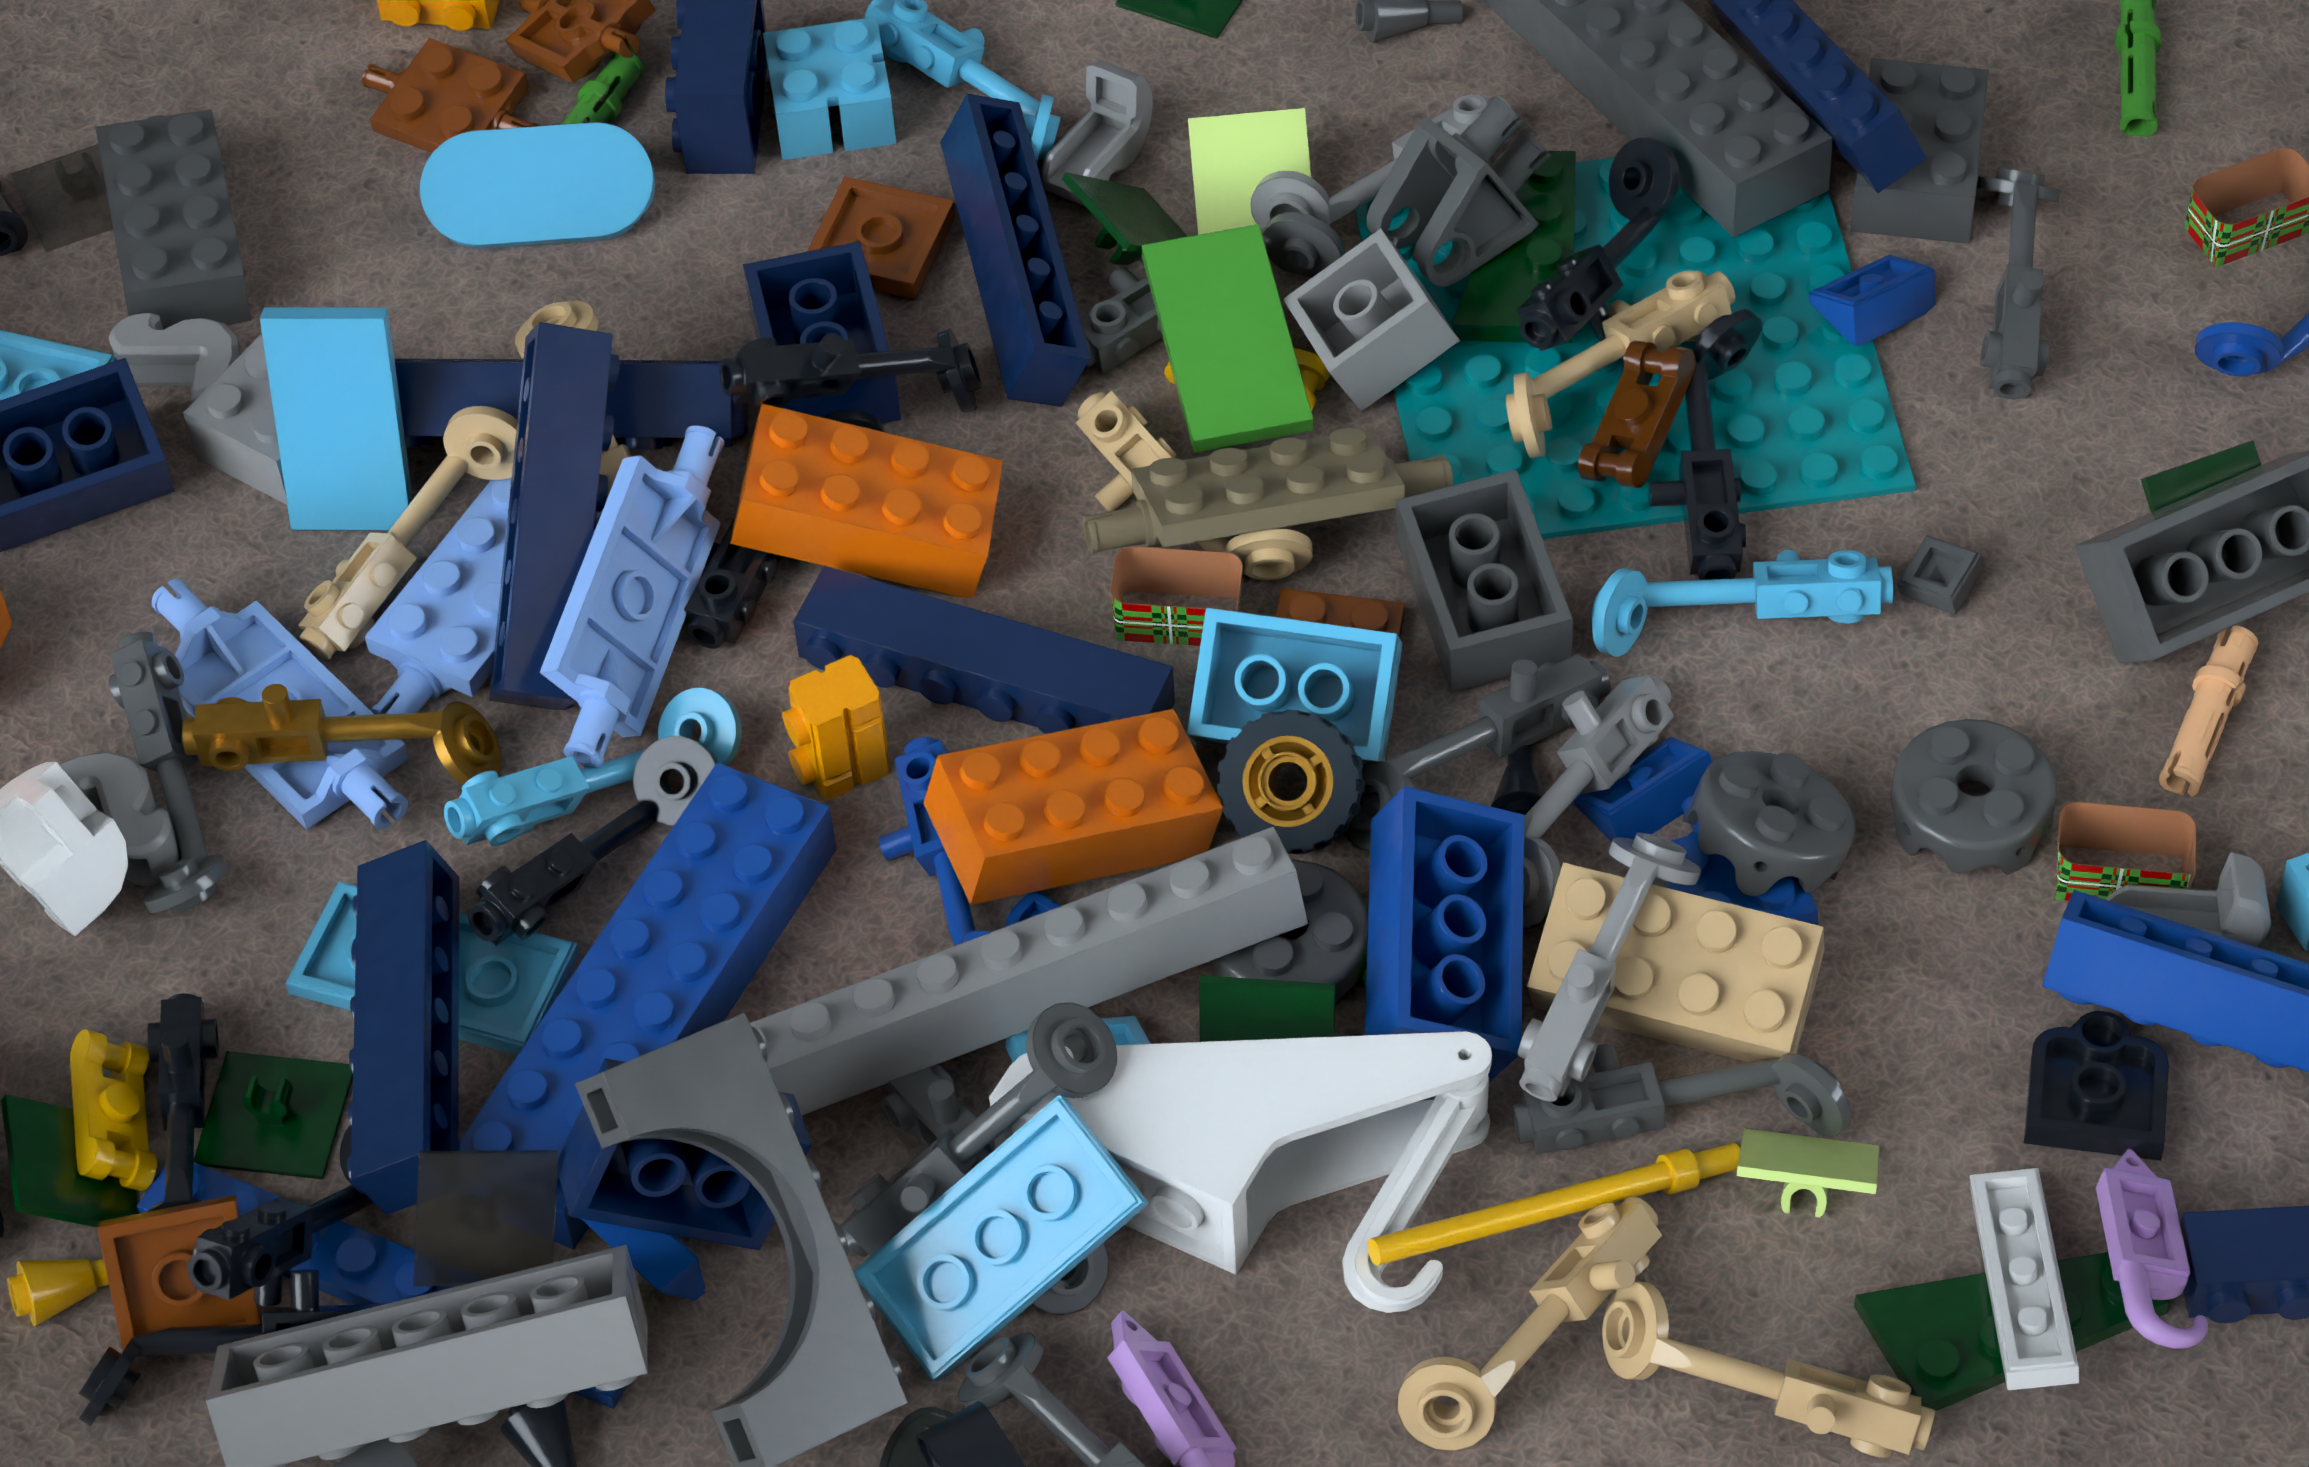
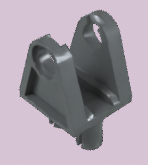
M1496 96L1482 111V114L1461 135L1455 133L1451 136L1425 116L1416 126L1371 203L1367 214V227L1371 234L1381 228L1397 249L1407 247L1417 241L1413 252V260L1418 263L1421 274L1437 286H1449L1530 234L1539 225L1517 199L1515 193L1533 172L1551 157V154L1533 135L1523 129L1498 159L1491 165L1488 163V160L1496 153V150L1524 124L1518 114ZM1404 207H1409V214L1405 222L1395 230H1388L1395 213ZM1452 241V249L1447 258L1441 263L1433 265V258L1439 247L1446 242Z

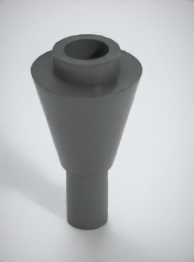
M1357 0L1355 8L1356 25L1359 31H1367L1369 41L1374 42L1423 28L1427 24L1461 23L1463 19V5L1460 0Z

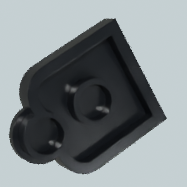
M2092 1011L2081 1016L2071 1027H2055L2042 1032L2035 1039L2031 1053L2023 1143L2123 1156L2127 1149H2131L2139 1158L2161 1161L2165 1144L2169 1061L2165 1051L2148 1038L2131 1035L2127 1024L2120 1017L2106 1011Z

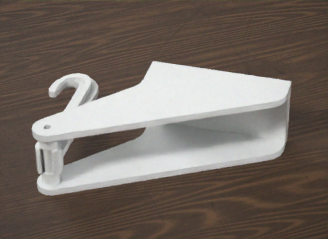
M1467 1031L1116 1045L1117 1065L1109 1083L1088 1097H1066L1149 1203L1125 1225L1235 1275L1238 1273L1267 1223L1277 1212L1291 1205L1389 1174L1350 1239L1342 1260L1345 1285L1356 1300L1370 1309L1392 1313L1407 1311L1422 1304L1439 1284L1443 1276V1266L1438 1260H1430L1410 1284L1404 1287H1390L1381 1279V1274L1388 1263L1378 1266L1373 1264L1368 1253V1240L1408 1229L1451 1155L1481 1144L1488 1136L1490 1130V1118L1487 1112L1488 1073L1492 1065V1052L1490 1045L1484 1038ZM1065 1047L1068 1054L1074 1059L1071 1050ZM1027 1053L1019 1056L1009 1066L989 1097L990 1107L1033 1071ZM1051 1091L994 1139L995 1149L1059 1094ZM1436 1096L1434 1100H1424Z

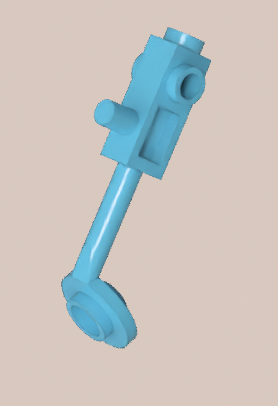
M873 0L866 10L865 18L877 17L883 53L887 57L899 62H908L947 88L966 81L991 98L1019 102L1036 163L1038 159L1044 161L1046 154L1054 146L1061 118L1060 116L1050 114L1053 96L1042 94L1041 101L1039 102L982 65L981 60L985 42L982 32L977 28L959 32L928 12V5L923 0Z
M1784 550L1777 555L1775 561L1753 562V578L1647 582L1641 572L1621 568L1608 578L1595 598L1591 614L1593 640L1596 648L1601 653L1615 657L1624 655L1639 637L1646 619L1648 607L1755 603L1757 619L1828 616L1831 620L1838 623H1855L1861 621L1865 615L1881 614V604H1892L1891 566L1878 567L1876 557H1865L1864 554L1853 550L1837 551L1829 555L1828 559L1800 560L1797 552Z
M692 688L676 695L662 713L658 727V740L670 736L693 738L694 726L699 722L702 729L699 741L714 753L720 764L728 766L735 758L742 738L741 719L734 704L722 693L705 688ZM644 750L605 761L599 768L585 767L579 769L573 756L503 777H499L496 771L480 773L469 779L462 786V793L458 799L448 801L445 804L444 818L447 828L455 838H462L466 845L488 839L491 846L503 845L519 835L530 832L538 823L573 813L585 794L633 780L636 763Z

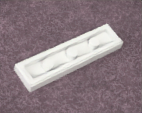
M2039 1168L1970 1175L1973 1208L2007 1390L2079 1383V1366Z

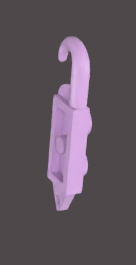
M2127 1149L2113 1169L2104 1168L2096 1186L2113 1279L2120 1283L2125 1313L2135 1330L2144 1338L2158 1345L2172 1349H2187L2200 1344L2207 1335L2208 1321L2203 1315L2196 1316L2191 1328H2176L2159 1318L2154 1311L2152 1299L2168 1300L2180 1296L2190 1274L2171 1181L2157 1178L2133 1150Z
M1122 1310L1111 1322L1114 1350L1107 1359L1122 1381L1124 1394L1139 1408L1155 1434V1442L1159 1450L1171 1460L1174 1466L1234 1467L1236 1460L1233 1452L1237 1449L1171 1343L1157 1341Z

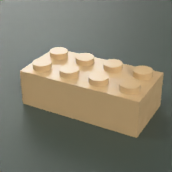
M1563 862L1527 984L1533 1008L1549 1011L1577 950L1581 949L1589 953L1625 877ZM1652 884L1614 962L1616 963V986L1598 1024L1745 1062L1780 1058L1786 1053L1796 1054L1825 951L1824 927Z

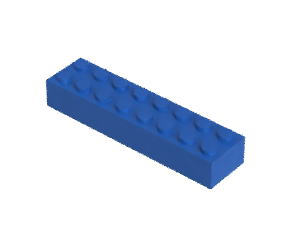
M718 762L715 764L459 1140L458 1189L455 1190L459 1201L573 1250L576 1248L589 1226L583 1220L569 1216L556 1168V1162L583 1106L575 1083L598 1074L605 1058L627 1062L723 1022L836 851L830 806Z

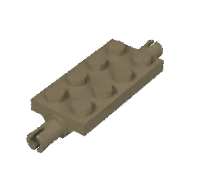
M1342 428L1333 431L1329 436L1306 440L1282 438L1272 442L1270 446L1246 450L1223 448L1214 451L1210 456L1187 460L1163 458L1154 461L1150 466L1131 469L1132 491L1138 500L1136 508L1083 515V533L1090 554L1140 544L1154 548L1176 546L1396 508V500L1453 486L1450 463L1444 454L1394 464L1393 460L1386 456L1370 429Z

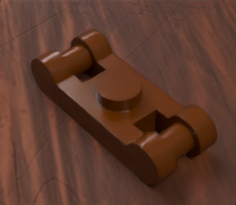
M1633 340L1628 345L1624 355V371L1592 443L1584 445L1580 452L1578 472L1582 479L1603 482L1607 477L1616 478L1620 486L1641 488L1644 486L1693 377L1696 362L1694 352L1691 349L1671 346L1667 351L1657 350L1654 343ZM1653 374L1662 375L1657 386L1649 385ZM1620 448H1626L1621 454H1618Z

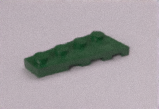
M1548 151L1551 157L1535 170L1515 193L1517 199L1539 225L1530 234L1471 272L1452 322V329L1460 341L1526 342L1520 333V323L1522 320L1516 310L1532 295L1531 290L1546 281L1557 270L1556 265L1574 254L1576 151Z
M2108 1252L2057 1260L2076 1352L2133 1328L2125 1313L2120 1283L2113 1279ZM1986 1273L1855 1295L1854 1308L1898 1380L1911 1387V1395L1921 1397V1406L1938 1411L2006 1382ZM2152 1299L2155 1313L2159 1317L2167 1314L2170 1301Z

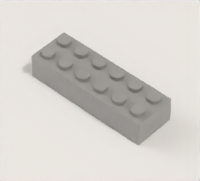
M623 1245L219 1345L205 1401L226 1467H288L293 1461L317 1455L323 1460H333L350 1455L362 1444L386 1438L394 1443L407 1442L424 1435L430 1427L457 1421L460 1425H475L493 1418L502 1409L527 1404L530 1408H543L562 1401L571 1392L596 1387V1389L601 1391H611L625 1387L635 1381L637 1376L647 1374L648 1320L628 1247Z

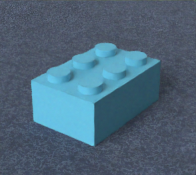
M1206 608L1187 735L1196 743L1226 747L1232 737L1236 738L1242 731V726L1249 721L1254 722L1261 718L1262 714L1272 711L1299 710L1317 715L1336 725L1355 745L1353 747L1357 755L1361 757L1362 764L1370 761H1385L1403 643L1396 633Z

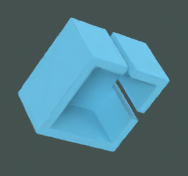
M877 17L763 33L782 160L834 153L828 107L838 105L845 151L896 144L891 94Z

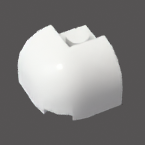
M45 762L14 778L0 789V866L19 887L23 886L45 908L46 914L56 924L73 936L78 935L107 909L122 889L128 868L126 841L113 818L96 809L57 762Z

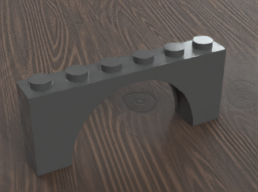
M745 1012L577 1082L575 1086L602 1149L638 1139H666L694 1145L713 1153L735 1167L752 1183L769 1206L779 1226L788 1258L790 1283L785 1321L773 1352L756 1377L740 1393L711 1412L734 1467H775L908 1402L901 1388L903 1377L900 1366L895 1357L885 1349L874 1323L876 1313L873 1301L868 1292L858 1285L848 1261L849 1248L845 1234L840 1226L831 1220L821 1196L822 1184L820 1174L813 1161L804 1155L793 1129L795 1119L792 1107L785 1095L777 1090L766 1064L768 1054L765 1042L760 1033L750 1025Z

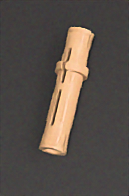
M2233 625L2231 633L2229 628L2220 631L2209 661H2207L2206 666L2201 667L2197 671L2192 685L2195 691L2193 700L2178 731L2169 758H2167L2164 768L2159 775L2160 785L2164 789L2184 795L2190 783L2187 791L2190 797L2199 793L2205 771L2219 742L2229 712H2231L2232 707L2237 706L2241 702L2245 693L2244 676L2259 644L2257 637L2248 629Z

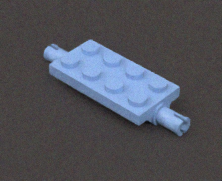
M690 426L687 428L684 435L685 439L673 470L666 472L656 469L641 455L623 458L541 667L540 673L577 701L581 707L569 741L563 750L564 755L567 757L573 756L575 751L573 758L580 766L593 768L602 766L613 731L623 738L641 736L687 613L684 611V608L699 583L721 522L706 511L705 508L711 493L707 484L719 452L722 450L725 442L720 436L714 440L716 432L707 427Z
M511 478L490 480L366 634L365 640L368 651L390 661L397 669L398 674L397 680L378 704H375L370 710L373 714L419 713L430 697L437 699L451 688L473 697L491 675ZM602 512L595 513L594 531Z
M178 578L168 582L169 587L177 594L176 598L163 586L154 593L152 607L180 632L181 643L175 656L182 667L184 683L178 686L183 707L193 717H195L196 705L216 704L219 700L227 697H237L247 702H263L262 691L271 684L285 686L290 700L321 699L326 717L375 715L259 602H253L237 614L220 611L213 606L208 608L188 588L186 583ZM400 739L328 742L327 761L247 764L244 767L306 830L350 800L380 830L392 826L391 822L382 814L384 810L397 822L404 816L408 808L407 799L383 778L409 760L405 743Z

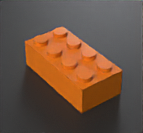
M761 404L749 447L730 544L952 596L973 598L988 557L1003 460Z
M1174 709L937 755L923 803L970 905L1191 858L1209 850L1223 812V806Z

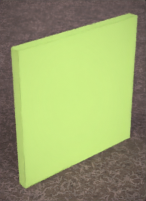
M1305 108L1188 118L1198 235L1255 225L1256 222L1251 213V198L1258 183L1265 176L1278 171H1295L1311 177Z
M1744 1128L1737 1176L1785 1182L1782 1189L1781 1206L1784 1213L1789 1214L1791 1196L1794 1192L1800 1189L1810 1190L1817 1198L1815 1217L1820 1218L1826 1209L1827 1188L1876 1194L1879 1145Z

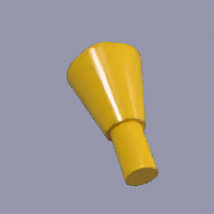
M103 1258L91 1262L88 1259L18 1260V1275L7 1278L8 1291L16 1316L21 1317L29 1314L34 1327L97 1292V1288L109 1285Z

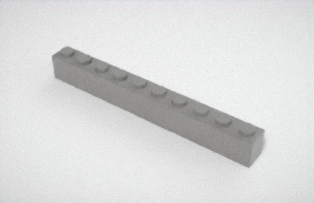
M1270 827L751 1022L750 1025L760 1033L765 1042L768 1054L766 1064L777 1090L795 1095L802 1116L889 1083L890 1080L927 1067L929 1068L1029 1030L1033 1020L1040 1013L1055 1004L1067 1002L1090 1007L1308 924L1297 871L1274 827Z

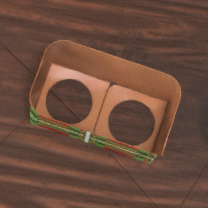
M2278 148L2199 177L2193 183L2184 228L2215 267L2308 234L2309 164L2296 150ZM2282 192L2290 202V204L2235 224L2222 223L2214 218L2216 215Z
M1130 546L1120 550L1115 556L1110 586L1116 640L1200 646L1206 608L1122 603L1124 591L1238 598L1236 612H1239L1243 569L1240 558L1232 553L1138 546Z
M2086 802L2069 803L2060 811L2057 843L2056 900L2069 901L2074 890L2106 899L2112 892L2127 884L2178 888L2191 887L2196 870V824L2187 813L2177 810ZM2059 846L2182 857V873L2075 864L2067 861L2061 855Z

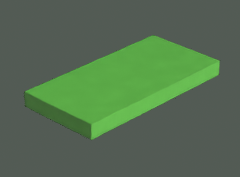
M1259 224L1142 245V260L1193 453L1313 431V416Z

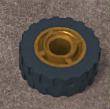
M1299 710L1272 711L1262 714V717L1254 722L1249 721L1241 727L1242 731L1236 738L1232 737L1225 747L1228 749L1223 760L1220 759L1217 772H1220V784H1217L1218 796L1222 798L1224 805L1222 810L1227 820H1231L1236 827L1235 830L1243 838L1274 827L1288 854L1309 853V851L1327 847L1332 844L1331 841L1338 836H1342L1350 828L1348 825L1354 816H1358L1362 806L1359 805L1361 795L1365 793V781L1362 778V769L1364 767L1361 757L1357 755L1353 747L1355 745L1336 725L1317 715ZM1290 764H1298L1306 773L1307 787L1299 798L1286 801L1280 797L1276 790V777L1283 767Z

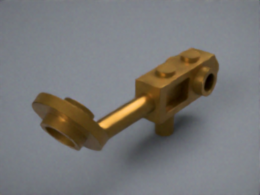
M271 684L262 691L263 702H247L241 698L227 697L219 700L216 704L196 705L195 717H185L183 720L182 737L186 755H199L202 766H214L224 771H237L244 768L247 764L327 761L328 742L432 738L441 763L448 773L462 785L472 777L486 771H496L499 776L502 765L500 746L488 721L474 707L459 701L452 702L440 708L437 712L326 717L321 699L290 700L285 686Z

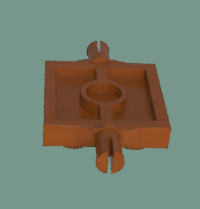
M519 0L520 8L524 12L530 13V15L505 41L516 57L575 84L579 79L593 73L598 68L600 60L609 52L614 51L625 58L633 57L631 51L637 54L640 48V41L635 34L639 31L641 23L653 14L656 9L650 0Z
M428 38L410 65L402 72L397 74L380 68L375 64H369L367 66L368 70L365 69L362 76L364 87L388 94L370 118L373 131L433 153L446 140L465 132L539 126L537 123H531L514 116L515 107L530 87L525 72Z

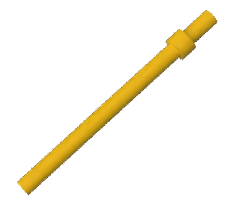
M1730 1143L1692 1153L1685 1148L1661 1154L1657 1157L1654 1164L1370 1238L1367 1245L1368 1253L1373 1264L1378 1266L1589 1210L1604 1203L1619 1202L1631 1196L1637 1197L1660 1190L1669 1195L1696 1188L1701 1179L1737 1170L1740 1147L1736 1143Z

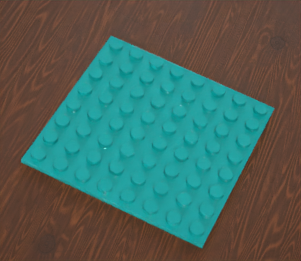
M1615 157L1576 162L1574 253L1598 244L1603 248L1630 221L1616 210L1610 197L1609 173ZM1678 186L1672 205L1660 218L1652 232L1615 269L1624 285L1605 304L1609 307L1612 302L1622 300L1632 306L1667 287V280L1679 272L1698 270L1706 275H1710L1720 271L1729 279L1735 292V302L1730 305L1731 313L1750 309L1761 319L1763 324L1762 331L1745 360L1734 369L1708 380L1716 450L1731 449L1734 478L1740 479L1741 501L1737 503L1738 514L1915 491L1916 484L1873 340L1860 346L1851 344L1809 303L1808 293L1852 272L1829 191L1742 234L1732 237ZM1373 200L1354 210L1361 242L1372 235L1367 227V214ZM1404 207L1395 213L1388 230H1395L1405 222L1409 214V207ZM1417 241L1407 247L1397 249L1413 269L1452 328V322L1470 274L1449 286H1437L1421 274L1418 263L1413 260V252ZM1452 241L1446 242L1439 247L1434 255L1433 265L1439 264L1447 258L1452 249ZM1588 321L1572 337V343H1564L1541 352L1539 348L1532 347L1527 342L1459 341L1393 389L1408 461L1444 454L1451 466L1453 485L1516 469L1542 539L1684 521L1682 505L1649 506L1648 483L1680 481L1679 464L1681 451H1691L1685 395L1646 483L1641 488L1620 486L1616 478L1607 477L1603 482L1582 479L1578 472L1580 452L1584 445L1592 443L1624 371V361L1621 359L1547 399L1552 429L1544 431L1545 456L1531 459L1524 442L1515 443L1511 433L1506 408V395L1514 393V375L1529 372L1533 379L1601 342L1596 337ZM1685 341L1676 347L1689 348L1693 351L1696 341ZM1653 374L1649 385L1657 386L1662 375ZM1620 448L1618 454H1621L1626 448Z

